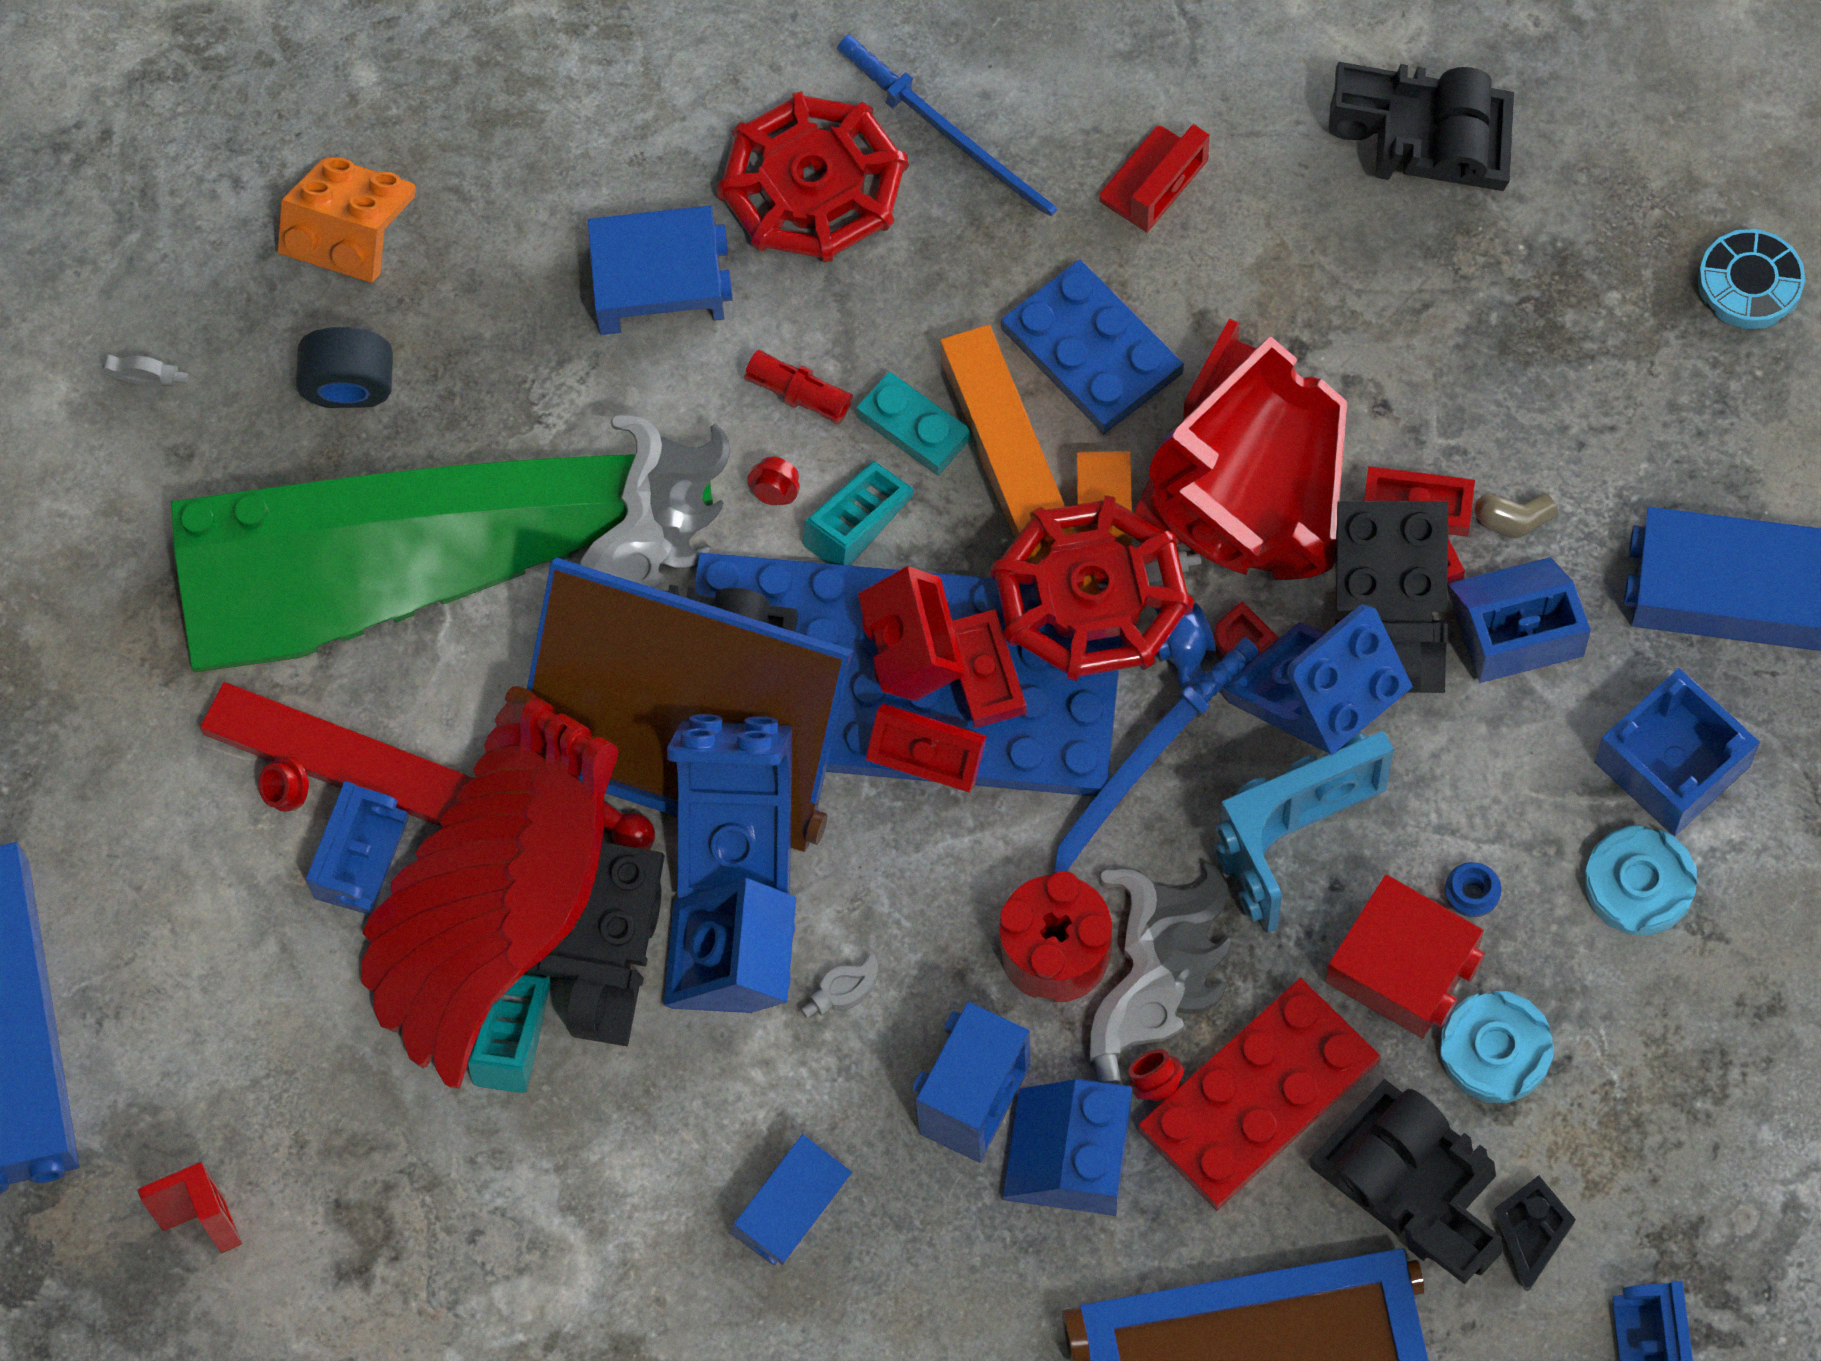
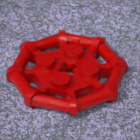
M803 91L793 92V98L748 123L739 122L732 130L734 140L723 179L716 185L717 196L721 201L729 205L752 238L751 245L762 252L768 248L822 258L823 263L832 262L834 255L879 230L887 231L894 223L892 213L902 175L909 167L908 157L905 152L897 149L872 115L873 108L868 104L861 102L858 105L804 96ZM809 117L841 123L840 127L830 126L831 131L821 130L817 128L816 123L809 122ZM795 120L796 125L772 139L768 136L770 133ZM862 134L874 153L863 155L852 139L856 135ZM751 152H758L764 155L762 167H759L758 173H745ZM808 166L814 171L822 168L826 171L818 181L807 182L802 180L804 178L803 169ZM866 175H881L875 200L871 196L864 194ZM761 192L772 207L764 218H762L748 198L749 195ZM852 209L861 215L858 219L830 234L829 222ZM785 220L802 229L815 226L816 236L780 229Z
M1107 495L1101 501L1048 510L1039 506L1031 511V519L1001 559L992 562L990 576L996 580L1006 625L1003 636L1010 645H1020L1066 673L1067 680L1077 682L1081 676L1138 666L1142 670H1146L1154 665L1155 655L1183 616L1192 613L1194 599L1187 592L1177 551L1179 539L1172 530L1163 531L1116 503V497ZM1098 523L1097 530L1065 535L1062 529ZM1112 525L1142 544L1137 548L1128 544V548L1116 542V536L1111 533ZM1042 539L1051 546L1050 554L1044 562L1043 559L1038 565L1026 562ZM1158 561L1164 587L1149 586L1145 564ZM1094 576L1097 583H1106L1107 588L1101 589L1100 594L1088 595L1087 592H1082L1078 587L1084 585V577ZM1019 584H1035L1040 606L1030 609L1025 613ZM1146 605L1160 609L1161 611L1142 636L1140 631L1134 626L1139 620L1140 613ZM1047 622L1050 623L1062 637L1073 638L1071 651L1037 630ZM1120 636L1125 647L1086 653L1087 641Z

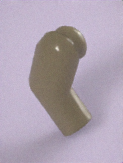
M1542 493L1524 505L1504 497H1498L1495 494H1485L1478 499L1474 508L1476 517L1484 527L1510 538H1520L1558 516V508L1554 500L1547 493Z

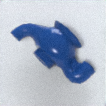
M1196 602L1193 604L1192 613L1183 616L1156 654L1160 662L1169 659L1177 667L1178 683L1182 691L1188 685L1193 688L1207 674L1202 670L1200 664L1206 650L1216 652L1210 625L1203 610ZM1154 608L1157 616L1161 610Z

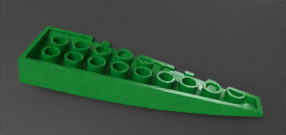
M635 454L546 458L425 468L171 501L174 552L191 668L196 673L302 658L318 652L317 647L339 638H342L343 642L364 635V629L390 619H394L396 623L414 616L415 610L433 603L440 602L444 605L526 574L525 569L546 561L551 563L556 557L563 560L572 557L571 552L592 545L593 542L624 520L626 508L620 498ZM710 482L704 489L702 500L707 506L713 504Z

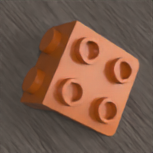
M332 157L322 159L282 199L278 254L373 283L381 274L384 231L415 198V184L402 180L394 173L376 172L354 165L352 161L346 158Z

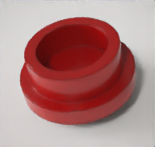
M766 457L762 459L760 463L751 468L747 476V483L751 491L761 502L768 505L790 504L796 499L800 490L797 469L790 462L779 457Z
M280 757L262 769L258 787L261 798L268 806L275 807L282 812L295 811L304 804L308 794L309 780L303 765L293 757Z
M1152 1050L1138 1057L1130 1065L1128 1075L1131 1078L1129 1086L1132 1087V1093L1136 1098L1159 1101L1176 1091L1179 1081L1183 1077L1184 1068L1179 1059L1170 1056L1166 1050Z

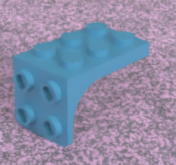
M1384 730L1370 737H1367L1366 734L1355 735L1333 755L1329 754L1320 759H1317L1316 756L1302 758L1293 763L1287 769V773L1270 781H1267L1266 778L1252 780L1239 788L1235 796L1222 801L1220 823L1216 824L1219 840L1218 844L1214 845V850L1226 875L1235 873L1243 891L1239 892V899L1248 919L1252 923L1259 920L1266 933L1278 929L1282 894L1266 863L1264 854L1280 838L1386 791L1394 749Z

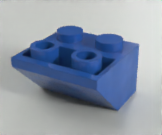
M1551 557L1447 583V591L1479 683L1584 657L1591 628L1574 581Z

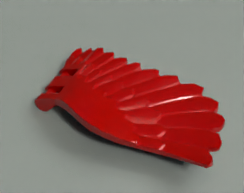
M512 686L506 693L505 701L507 703L495 718L497 727L490 732L484 743L486 753L473 768V772L477 777L462 787L456 796L459 803L446 811L441 817L442 829L424 840L415 852L418 860L404 867L390 882L392 895L370 914L362 932L371 944L362 959L361 983L369 991L374 992L373 1009L380 1026L395 1033L402 1028V1039L409 1059L419 1067H427L434 1055L436 1071L444 1084L450 1088L460 1089L471 1051L492 1005L526 971L542 961L572 931L587 906L601 854L604 832V795L618 758V748L616 745L603 737L593 738L589 728L566 714L556 715L552 705L537 697L530 690L520 686ZM545 743H547L546 759L541 756ZM581 768H582L583 782H581L580 780H578V777H579Z

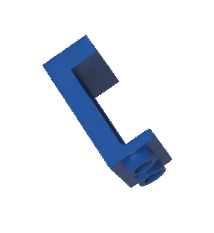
M712 205L588 219L595 311L601 335L621 333L620 318L710 308L713 310L714 321L725 320L723 302L733 301L730 271L729 269L720 270L718 256L728 255L725 224L715 225Z

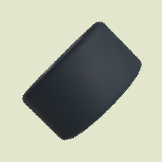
M329 327L315 330L303 336L298 345L296 388L299 395L310 403L324 408L375 407L385 402L392 390L393 350L390 342L379 334L352 327Z

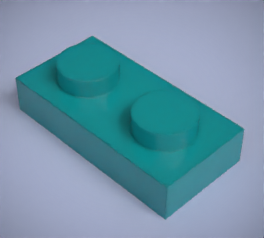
M890 371L856 407L858 419L937 476L943 472L972 439L970 428Z

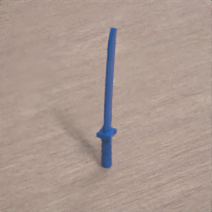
M851 34L841 40L837 50L846 58H849L850 62H854V65L862 72L864 71L882 90L887 91L885 103L892 109L901 101L905 102L945 137L1032 206L1049 216H1052L1057 211V207L1008 170L914 93L911 89L913 78L905 72L899 78L882 61H878L874 54L870 51L868 52L863 45H860V42Z
M1244 637L1198 684H1195L1193 688L1188 685L1178 695L1180 698L1178 703L1138 745L1057 847L1054 873L1067 871L1099 827L1161 752L1195 715L1199 718L1210 707L1208 702L1211 698L1215 697L1223 689V686L1227 685L1234 678L1235 674H1238L1246 666V663H1249L1259 654V650L1249 639Z

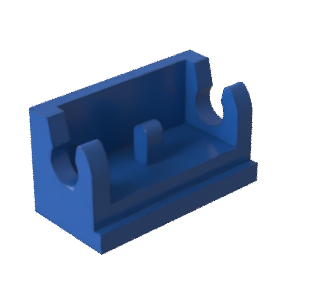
M344 781L306 877V882L314 899L368 915L373 912L409 819L406 811L395 808L398 800Z
M802 1134L735 1221L728 1233L769 1263L776 1265L779 1262L783 1265L852 1174V1171Z
M1683 1281L1622 1288L1623 1295L1613 1296L1611 1301L1619 1361H1693Z

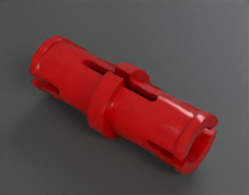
M760 349L750 359L745 371L747 373L744 375L746 381L783 397L785 404L793 408L799 405L809 409L837 425L845 418L851 405L850 401L853 398L852 393L834 387L813 376V370L805 366H800L798 369Z

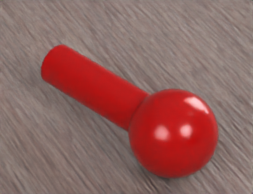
M603 800L604 828L612 833L613 843L649 850L655 841V828L651 820L640 813H627L624 815Z

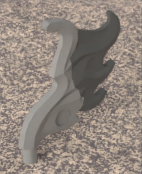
M616 415L610 422L611 427L616 430L630 432L636 441V454L626 477L620 498L625 505L626 516L621 523L592 543L582 556L579 565L654 588L665 582L664 574L658 571L659 565L671 569H687L698 564L700 552L708 553L711 546L708 544L695 550L690 546L689 541L697 531L707 527L718 516L724 503L722 500L708 507L704 504L702 496L709 482L722 473L728 462L730 454L729 440L724 431L714 423L710 427L711 441L700 447H687L661 437L655 426L644 418Z
M1206 862L1203 868L1206 873V880L1198 887L1187 890L1154 885L1144 874L1135 870H1105L1101 873V886L1104 888L1121 887L1131 897V911L1126 931L1124 956L1131 961L1133 967L1131 973L1103 999L1094 1016L1090 1037V1063L1095 1062L1098 1082L1120 1085L1121 1077L1117 1058H1120L1121 1051L1132 1045L1162 1042L1177 1035L1184 1029L1185 1025L1182 1018L1176 1017V1013H1203L1215 1007L1222 999L1227 983L1221 981L1211 989L1203 985V981L1208 973L1217 968L1225 959L1231 942V937L1228 935L1217 944L1212 943L1208 938L1209 928L1212 922L1223 912L1228 896V886L1224 875L1210 863Z

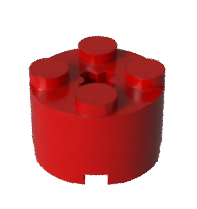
M1067 871L1040 876L1018 887L1008 898L1000 912L999 932L1002 965L1010 981L1021 992L1034 998L1038 996L1054 999V1002H1068L1088 994L1102 981L1112 951V919L1106 902L1088 883ZM1050 935H1055L1057 937L1064 936L1066 937V940L1059 942V940L1054 936L1049 937L1048 939H1046V937Z

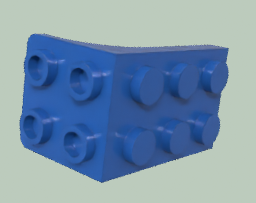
M1362 604L1327 633L1305 623L1298 622L1246 665L1238 674H1235L1234 678L1227 685L1223 686L1222 691L1228 703L1333 755L1413 686L1375 608Z
M712 714L693 715L689 717V721H681L667 747V759L677 762L678 770L677 898H685L743 878L754 880L790 894L792 726L778 725L777 719L764 716L747 718L744 720V724L722 723V717Z

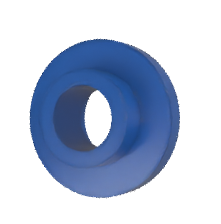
M1468 862L1457 866L1451 871L1445 884V896L1449 905L1457 913L1467 917H1481L1490 913L1497 906L1501 896V883L1497 874L1488 866L1481 863ZM1467 885H1476L1482 890L1483 895L1479 898L1471 899L1463 893L1462 889Z

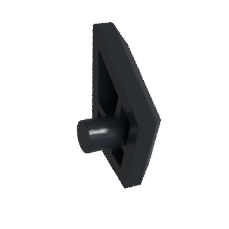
M1540 1175L1494 1209V1215L1521 1284L1526 1291L1531 1290L1576 1221L1575 1217Z

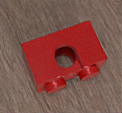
M906 566L858 593L863 613V629L867 636L876 642L879 653L873 657L875 662L874 675L880 684L882 692L917 701L965 675L941 577Z

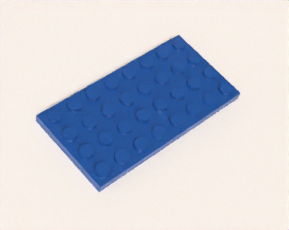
M700 552L695 581L698 595L715 597L718 590L730 587L757 592L766 597L772 606L797 609L796 633L853 650L826 772L930 781L866 760L876 712L882 704H886L986 735L987 738L975 786L1096 797L1108 782L1119 670L1081 676L1078 682L1067 680L1066 673L1020 645H1010L1006 640L1027 705V714L974 729L959 679L917 701L881 691L880 684L874 675L875 662L873 658L879 653L876 642L872 641L863 629V613L858 593L899 570ZM930 573L941 577L952 621L996 609L1004 633L1006 625L996 580L986 577ZM1019 584L1025 613L1030 609L1040 606L1035 584ZM1047 622L1037 630L1071 651L1073 638L1062 637L1050 623ZM1120 636L1087 641L1086 653L1122 647V640Z

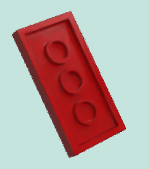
M1300 977L1138 1124V1132L1218 1211L1379 1063L1381 1055Z

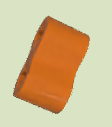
M1130 451L1077 452L1078 504L1101 501L1107 495L1116 497V503L1132 512ZM1098 523L1078 526V533L1097 530ZM1112 525L1111 533L1116 536V542L1125 547H1128V544L1132 545V537Z

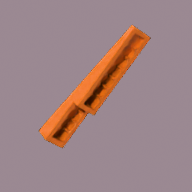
M988 324L940 339L941 361L945 374L977 442L978 458L1016 539L1031 519V511L1039 506L1048 510L1065 507L992 328ZM1074 527L1062 529L1065 535L1076 533ZM1042 539L1026 562L1038 565L1042 559L1044 562L1050 554L1051 546ZM1094 576L1084 577V585L1078 588L1082 592H1087L1088 595L1100 594V589Z

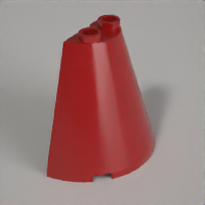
M1270 336L1166 436L1154 454L1148 476L1152 477L1154 490L1151 498L1159 515L1175 535L1195 552L1222 567L1247 575L1249 568L1273 572V580H1298L1323 574L1331 570L1335 562L1337 501L1340 500L1347 401L1322 379L1299 376L1294 369L1297 358Z

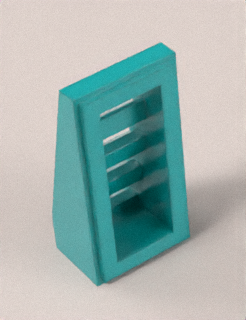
M873 460L805 520L803 545L827 564H852L913 497L914 488ZM871 485L885 495L887 499L883 502L867 490L868 487ZM857 501L870 510L871 513L868 514L854 503ZM844 517L855 527L851 528L849 525L840 520V518Z
M524 974L504 994L506 996L531 999L530 1005L504 1002V995L492 1005L481 1026L468 1061L471 1080L475 1086L517 1093H525L527 1091L550 991V978ZM503 1017L524 1020L525 1023L517 1024L499 1021V1018ZM500 1039L519 1043L518 1046L494 1043V1040Z

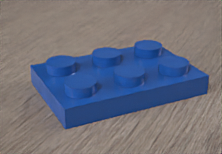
M1081 259L1001 319V330L1103 435L1183 374L1184 363Z

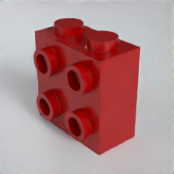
M1385 874L1329 962L1325 983L1424 1039L1432 1024L1442 1028L1449 1018L1458 1000L1451 993L1462 978L1470 982L1482 964L1486 953L1481 951L1479 947L1484 929Z

